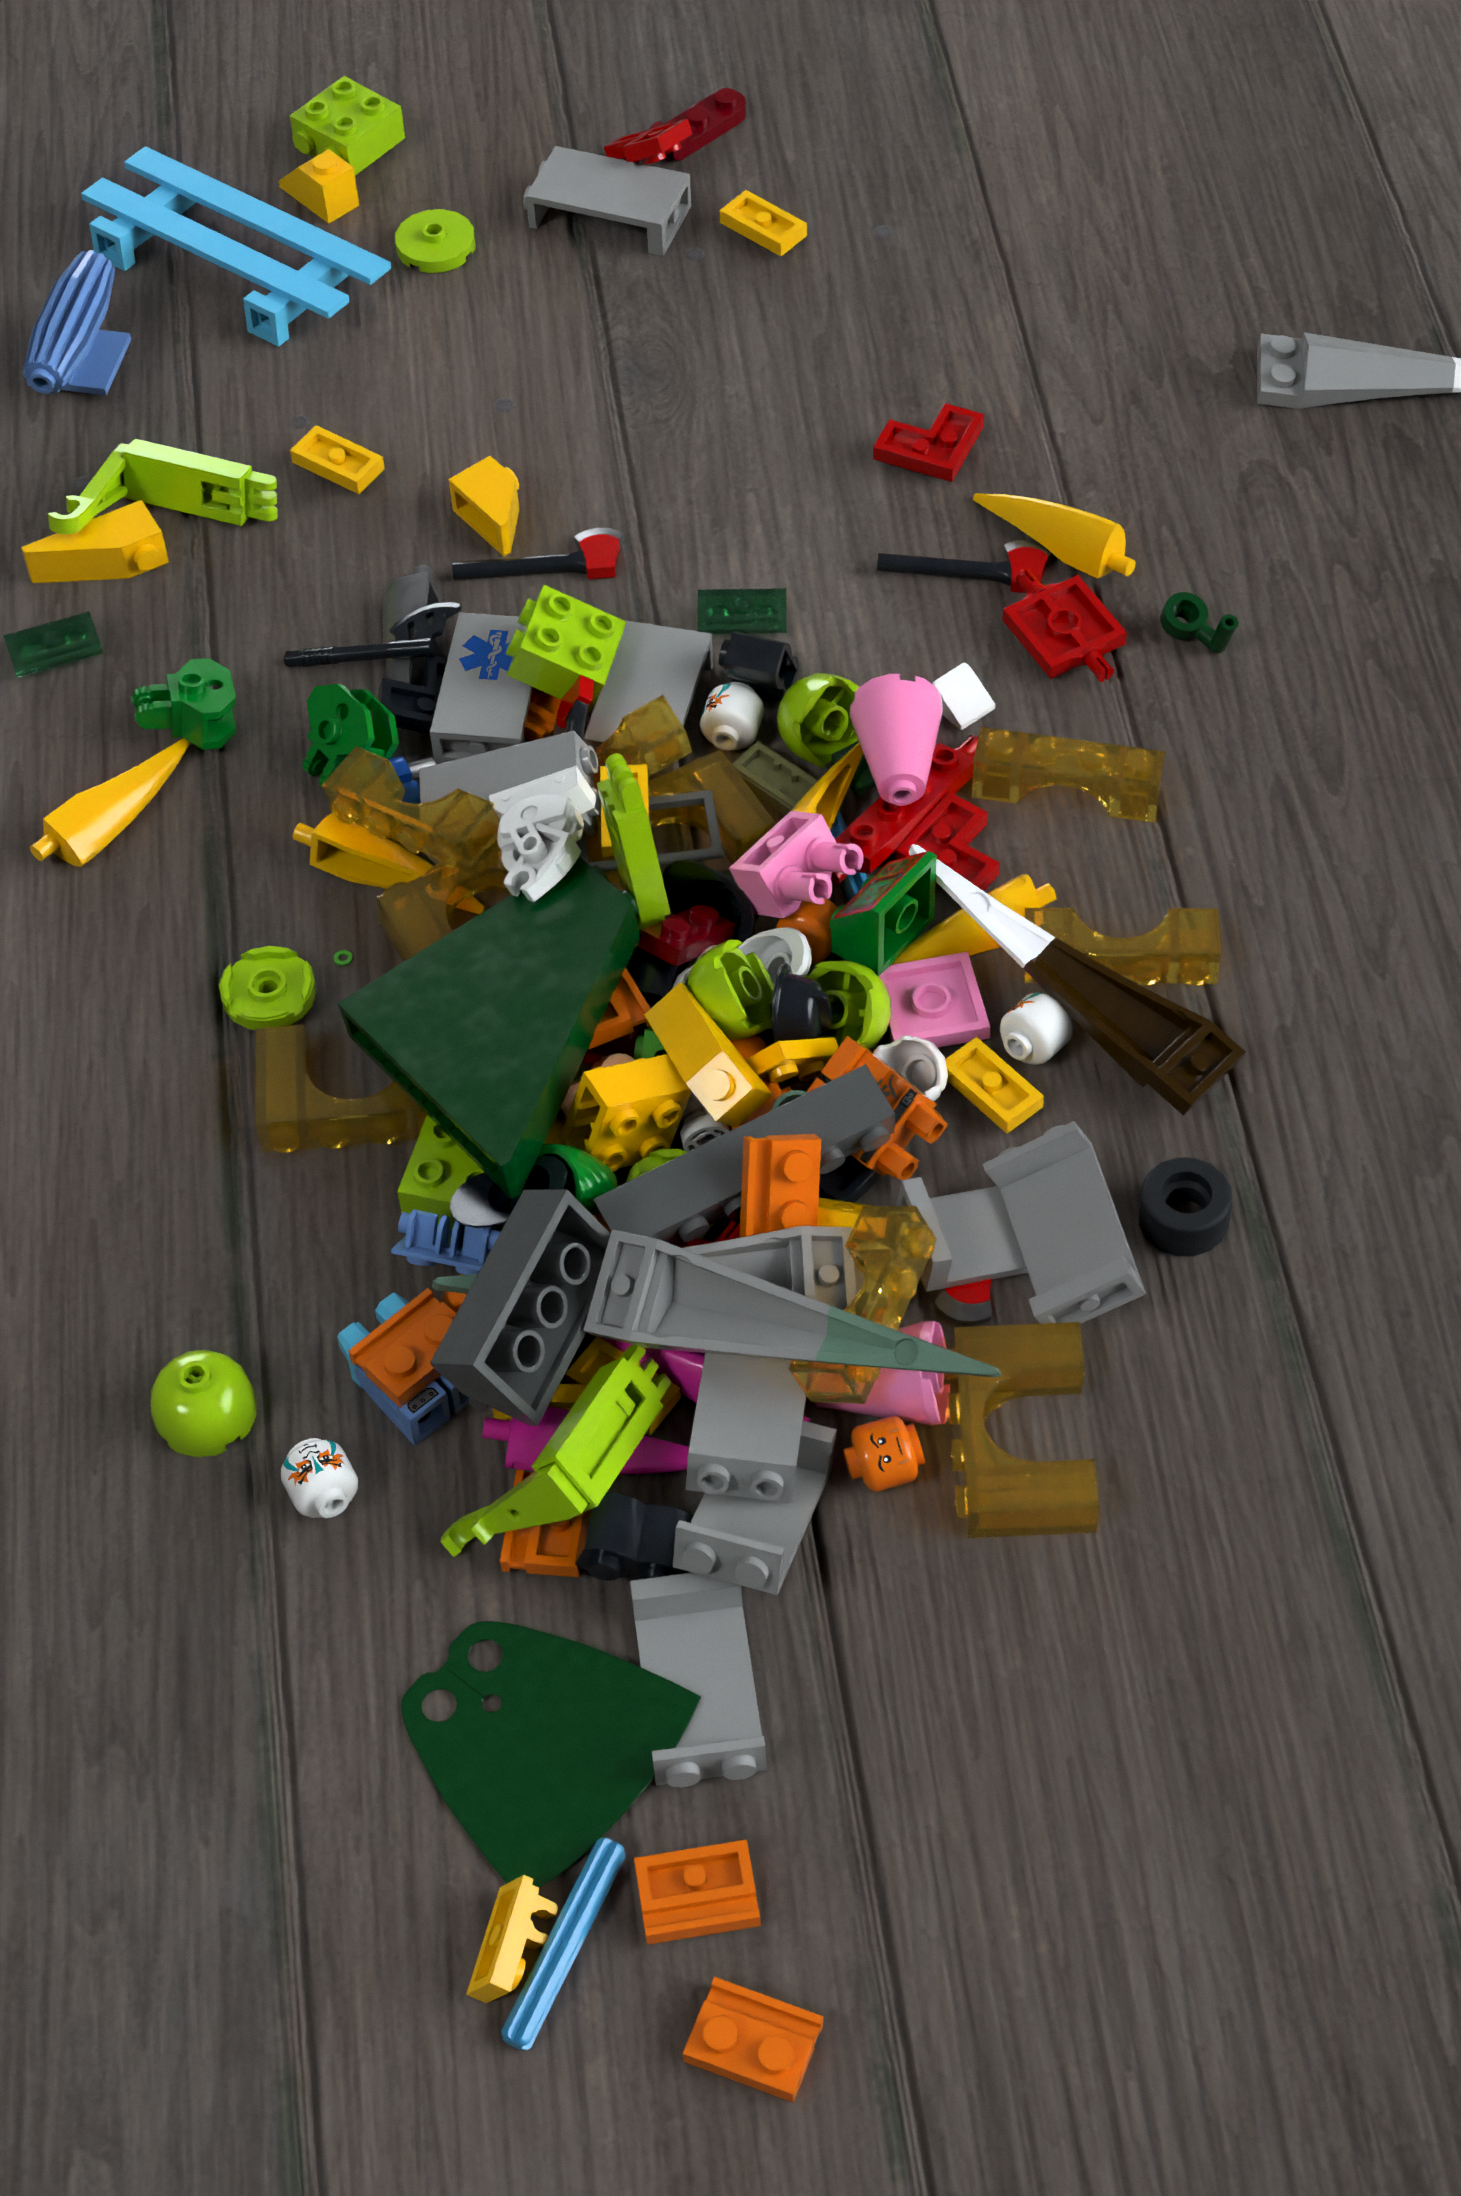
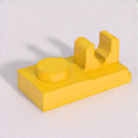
M522 1875L499 1888L466 1995L483 2003H489L512 1992L519 1984L525 1970L526 1962L524 1958H521L524 1946L535 1950L545 1944L548 1935L539 1932L534 1927L530 1917L531 1915H537L547 1920L557 1914L558 1906L556 1903L538 1895L539 1887L532 1885L534 1879Z

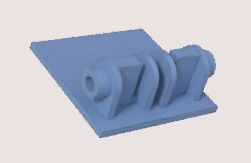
M413 1209L411 1214L405 1212L401 1214L398 1231L405 1233L406 1236L391 1249V1254L406 1256L407 1262L418 1266H434L437 1263L456 1266L455 1270L463 1275L479 1273L501 1233L500 1231H495L494 1226L474 1228L464 1226L457 1220L453 1230H450L449 1216L443 1215L438 1224L439 1214Z

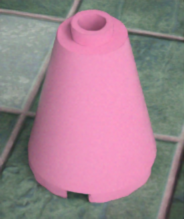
M887 674L872 678L860 686L854 693L855 700L852 705L850 704V719L880 797L886 802L898 806L909 805L919 800L926 790L942 717V698L933 684L918 676H915V682L900 680V674Z
M925 1320L895 1329L947 1349L944 1333L939 1322ZM811 1362L806 1397H813L817 1407L882 1418L897 1416L906 1422L934 1426L947 1422L950 1406V1384H944V1373Z

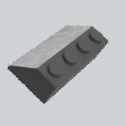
M567 1189L523 1190L430 1364L462 1394L525 1424L538 1426L586 1334L583 1330L611 1233Z

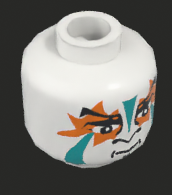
M731 682L715 687L709 693L701 716L700 727L703 735L709 742L721 750H740L749 747L756 739L765 712L763 701L750 686L740 682Z
M1039 992L1028 994L1001 1019L1000 1033L1004 1047L1009 1055L1024 1063L1031 1065L1044 1064L1071 1039L1073 1032L1072 1018L1059 1002L1050 995Z
M310 1438L301 1441L289 1451L281 1467V1481L293 1505L300 1514L310 1518H331L339 1515L347 1508L358 1490V1477L344 1450L338 1443L330 1440Z

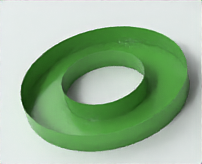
M340 950L334 955V962L339 966H346L353 959L352 953L348 950ZM341 955L348 957L345 961L339 960Z

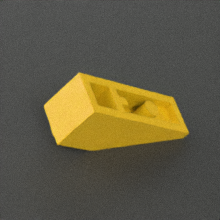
M142 500L92 519L77 533H56L21 547L32 583L128 579L169 563L162 531Z
M679 982L644 1014L684 1082L716 1122L737 1127L773 1095L684 983Z

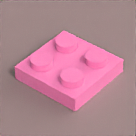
M968 952L890 965L879 976L886 985L891 998V1018L887 1028L891 1043L902 1036H911L912 1038L915 1036L933 1042L939 1048L967 1043L976 1036L980 1040L990 1038L989 1020Z

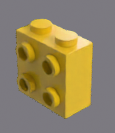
M668 1054L651 1058H640L632 1062L608 1067H597L584 1071L559 1141L562 1145H571L595 1156L610 1167L612 1171L635 1165L654 1151L670 1149L692 1091L684 1082Z

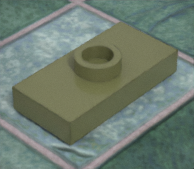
M760 741L753 744L728 766L729 779L785 816L818 781Z

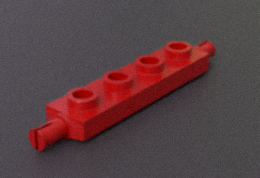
M971 734L956 748H950L938 743L934 749L926 790L919 800L909 805L898 806L888 803L880 797L835 838L836 843H852L861 848L863 864L860 870L855 869L856 872L871 874L897 849L949 792L955 794L977 773V759L974 756L984 748L980 737L976 736L975 738V735ZM833 872L830 879L833 882V886L836 887L848 875Z

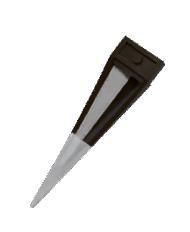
M912 844L908 852L911 856L926 852V850L919 845ZM936 860V882L1052 998L1057 1000L1063 1009L1142 1088L1148 1084L1183 1116L1246 1053L1209 1019L1146 989L1084 955L1009 909L940 860Z

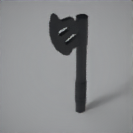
M453 602L434 603L421 607L404 616L390 628V633L395 636V641L390 643L343 647L331 646L286 651L284 663L287 667H305L337 664L340 662L435 656L437 652L435 638L443 634L446 620L458 613L462 607L460 603ZM433 617L432 625L428 627L427 620ZM415 626L417 632L414 639L411 640L409 629Z

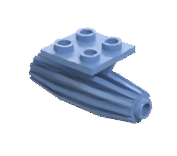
M93 250L88 252L82 251L74 258L54 283L31 332L23 376L26 378L27 385L39 393L51 394V392H54L56 394L60 390L107 395L132 340L130 333L99 330L108 311L115 276V267L111 265V260L105 258L104 254L100 252L98 254Z

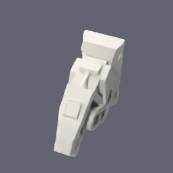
M577 766L489 795L491 808L500 819L497 842L502 851V863L509 872L505 877L504 884L514 896L518 897L520 890H522L529 901L535 902L567 874L582 852L576 844V841L581 839L584 823L581 814L594 808L596 795Z

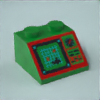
M926 851L888 862L875 876L870 875L862 883L859 892L847 904H841L834 911L830 919L831 952L847 961L856 962L872 969L879 977L934 920L937 855Z

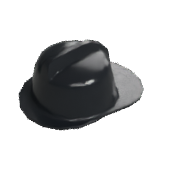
M689 859L676 860L665 868L662 878L669 908L674 915L695 905L709 906L717 910L719 916L736 924L732 940H739L743 943L746 939L752 937L755 922L760 915L753 913L750 901L744 891L738 887L729 869L715 871L702 863Z
M784 963L778 972L773 993L772 1027L774 1043L785 1040L818 1038L820 1034L825 1033L831 1026L832 1011L829 997L824 993L821 983L814 979L794 974L791 966Z
M539 1156L520 1195L514 1199H511L484 1172L473 1176L460 1185L452 1196L450 1210L453 1218L464 1226L482 1228L500 1225L504 1227L523 1190L563 1189L568 1172L563 1161L554 1156Z

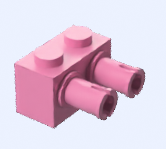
M790 811L731 865L729 870L738 887L744 891L750 901L754 914L785 918L795 912L800 907L802 901L824 904L823 898L829 900L832 894L831 873L856 874L855 869L860 870L862 868L863 852L856 844L836 843L822 814Z

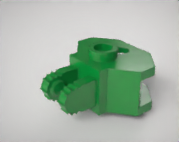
M210 658L191 659L176 674H166L167 684H153L148 687L145 685L143 687L139 686L138 689H134L133 696H131V701L136 708V713H134L135 721H137L139 728L142 727L144 730H150L151 728H154V730L171 729L173 738L182 737L202 750L222 748L236 734V724L232 708L236 705V696L230 670ZM218 685L222 688L214 690L209 686Z
M341 684L314 687L307 699L311 727L307 738L312 742V745L302 762V768L311 777L320 775L318 784L329 794L341 788L344 781L348 778L347 773L349 769L366 765L367 761L390 759L399 745L395 715L370 691L366 689L348 690ZM370 710H372V711L374 712V720H373V722H372V717H371V711H370Z

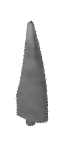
M417 566L415 574L396 579L384 589L383 643L395 641V636L389 630L404 616L421 607L441 603L440 596L432 581V569L429 566ZM433 617L428 618V627L432 625ZM415 626L409 629L411 640L414 639L417 632ZM426 657L385 659L388 679L418 685Z

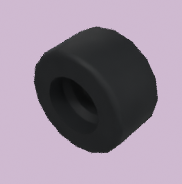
M1176 1157L1160 1162L1148 1172L1141 1186L1138 1209L1139 1226L1145 1238L1157 1249L1175 1256H1196L1209 1252L1223 1240L1229 1227L1232 1209V1188L1220 1170L1203 1160L1190 1157ZM1177 1200H1188L1198 1204L1203 1210L1195 1213H1181L1173 1210L1167 1204Z

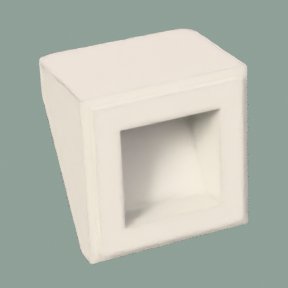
M965 662L933 682L942 698V715L960 730H963L995 709L994 701L972 668Z

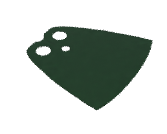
M482 1621L469 1625L450 1644L448 1650L449 1657L439 1670L421 1675L406 1691L402 1698L401 1711L411 1742L439 1793L491 1865L506 1883L526 1875L534 1879L532 1885L541 1888L588 1851L636 1801L655 1777L652 1751L671 1749L677 1746L697 1709L701 1696L657 1674L588 1645L515 1624ZM492 1640L502 1648V1661L496 1668L487 1672L474 1669L468 1660L470 1649L479 1641ZM438 1689L451 1692L457 1702L453 1715L447 1720L440 1722L426 1718L422 1711V1703L426 1695ZM495 1694L501 1698L502 1705L500 1709L495 1712L485 1711L482 1705L484 1697Z

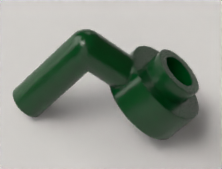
M1179 592L1170 596L1160 615L1161 625L1171 637L1179 640L1197 638L1214 653L1225 651L1238 627L1237 618L1231 614H1226L1221 618L1216 630H1214L1206 623L1208 609L1203 600L1188 592ZM1177 617L1185 619L1187 623L1180 622Z

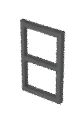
M712 790L649 797V811L704 804L711 848L657 854L660 866L672 864L676 860L703 861L724 858L725 853L721 847ZM583 830L581 839L577 841V845L582 851L579 856L591 867L597 865L604 872L618 871L615 860L589 862L586 833Z

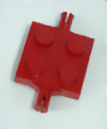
M1025 569V573L1022 570L1016 576V582L1027 595L1021 601L1003 608L1002 621L1050 679L1082 665L1087 666L1099 682H1104V679H1110L1114 674V668L1108 664L1102 655L1126 644L1127 632L1079 575L1061 583L1042 585L1031 569Z

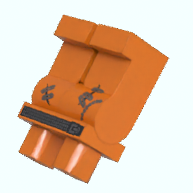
M846 1036L821 1073L834 1080L866 1064L895 1112L894 1133L891 1134L890 1139L873 1151L865 1152L861 1149L851 1154V1156L867 1168L874 1170L884 1177L888 1174L901 1181L910 1179L918 1168L920 1160L905 1150L908 1143L917 1134L932 1144L939 1139L947 1128L948 1123L934 1109L937 1103L924 1095L865 1046ZM817 1077L807 1090V1093L826 1084V1082Z

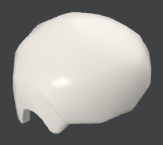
M902 1036L890 1044L879 1045L873 1053L931 1100L935 1101L940 1097L941 1092L946 1086L948 1072L945 1057L933 1042L915 1036L913 1038L911 1036Z

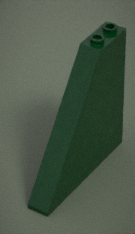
M579 856L567 874L535 902L529 901L522 890H520L518 897L511 894L338 1003L349 1037L511 1199L520 1195L593 1039L594 1031L607 1009L609 1000L640 938L635 916L639 913L638 906L626 890L622 889L619 891L609 882L608 877L599 866L594 865L591 867Z

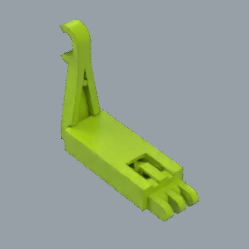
M134 439L129 445L121 443L113 450L80 496H66L68 515H61L57 512L48 513L49 529L58 534L77 533L97 514L124 496L126 499L142 500L143 503L242 526L249 517L268 522L275 521L278 518V509L274 506L277 504V493L273 490L277 488V479L272 475L252 471V466Z
M615 753L610 755L605 762L609 779L596 784L622 888L633 897L638 906L639 913L635 916L640 931L665 920L664 916L671 914L640 786L627 766L623 755Z
M632 1344L619 1359L598 1369L531 1466L535 1470L534 1473L492 1504L461 1517L445 1531L440 1542L453 1557L457 1556L462 1551L464 1545L474 1537H477L485 1545L494 1534L568 1520L599 1505L664 1405L660 1400L672 1383L665 1373L651 1380L659 1368V1365L652 1357L644 1360L640 1365L638 1364L646 1352L645 1348Z

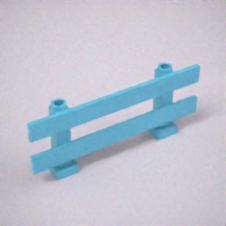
M146 146L124 161L126 169L161 185L149 195L143 197L103 177L81 193L82 200L118 217L114 221H110L99 216L89 223L94 252L104 254L105 258L111 260V265L126 271L135 264L134 249L151 236L156 235L272 291L265 296L253 290L243 298L247 332L278 347L289 339L288 324L306 309L329 319L350 302L349 295L334 288L349 275L371 285L391 269L390 261ZM195 203H199L313 259L297 271L181 214Z

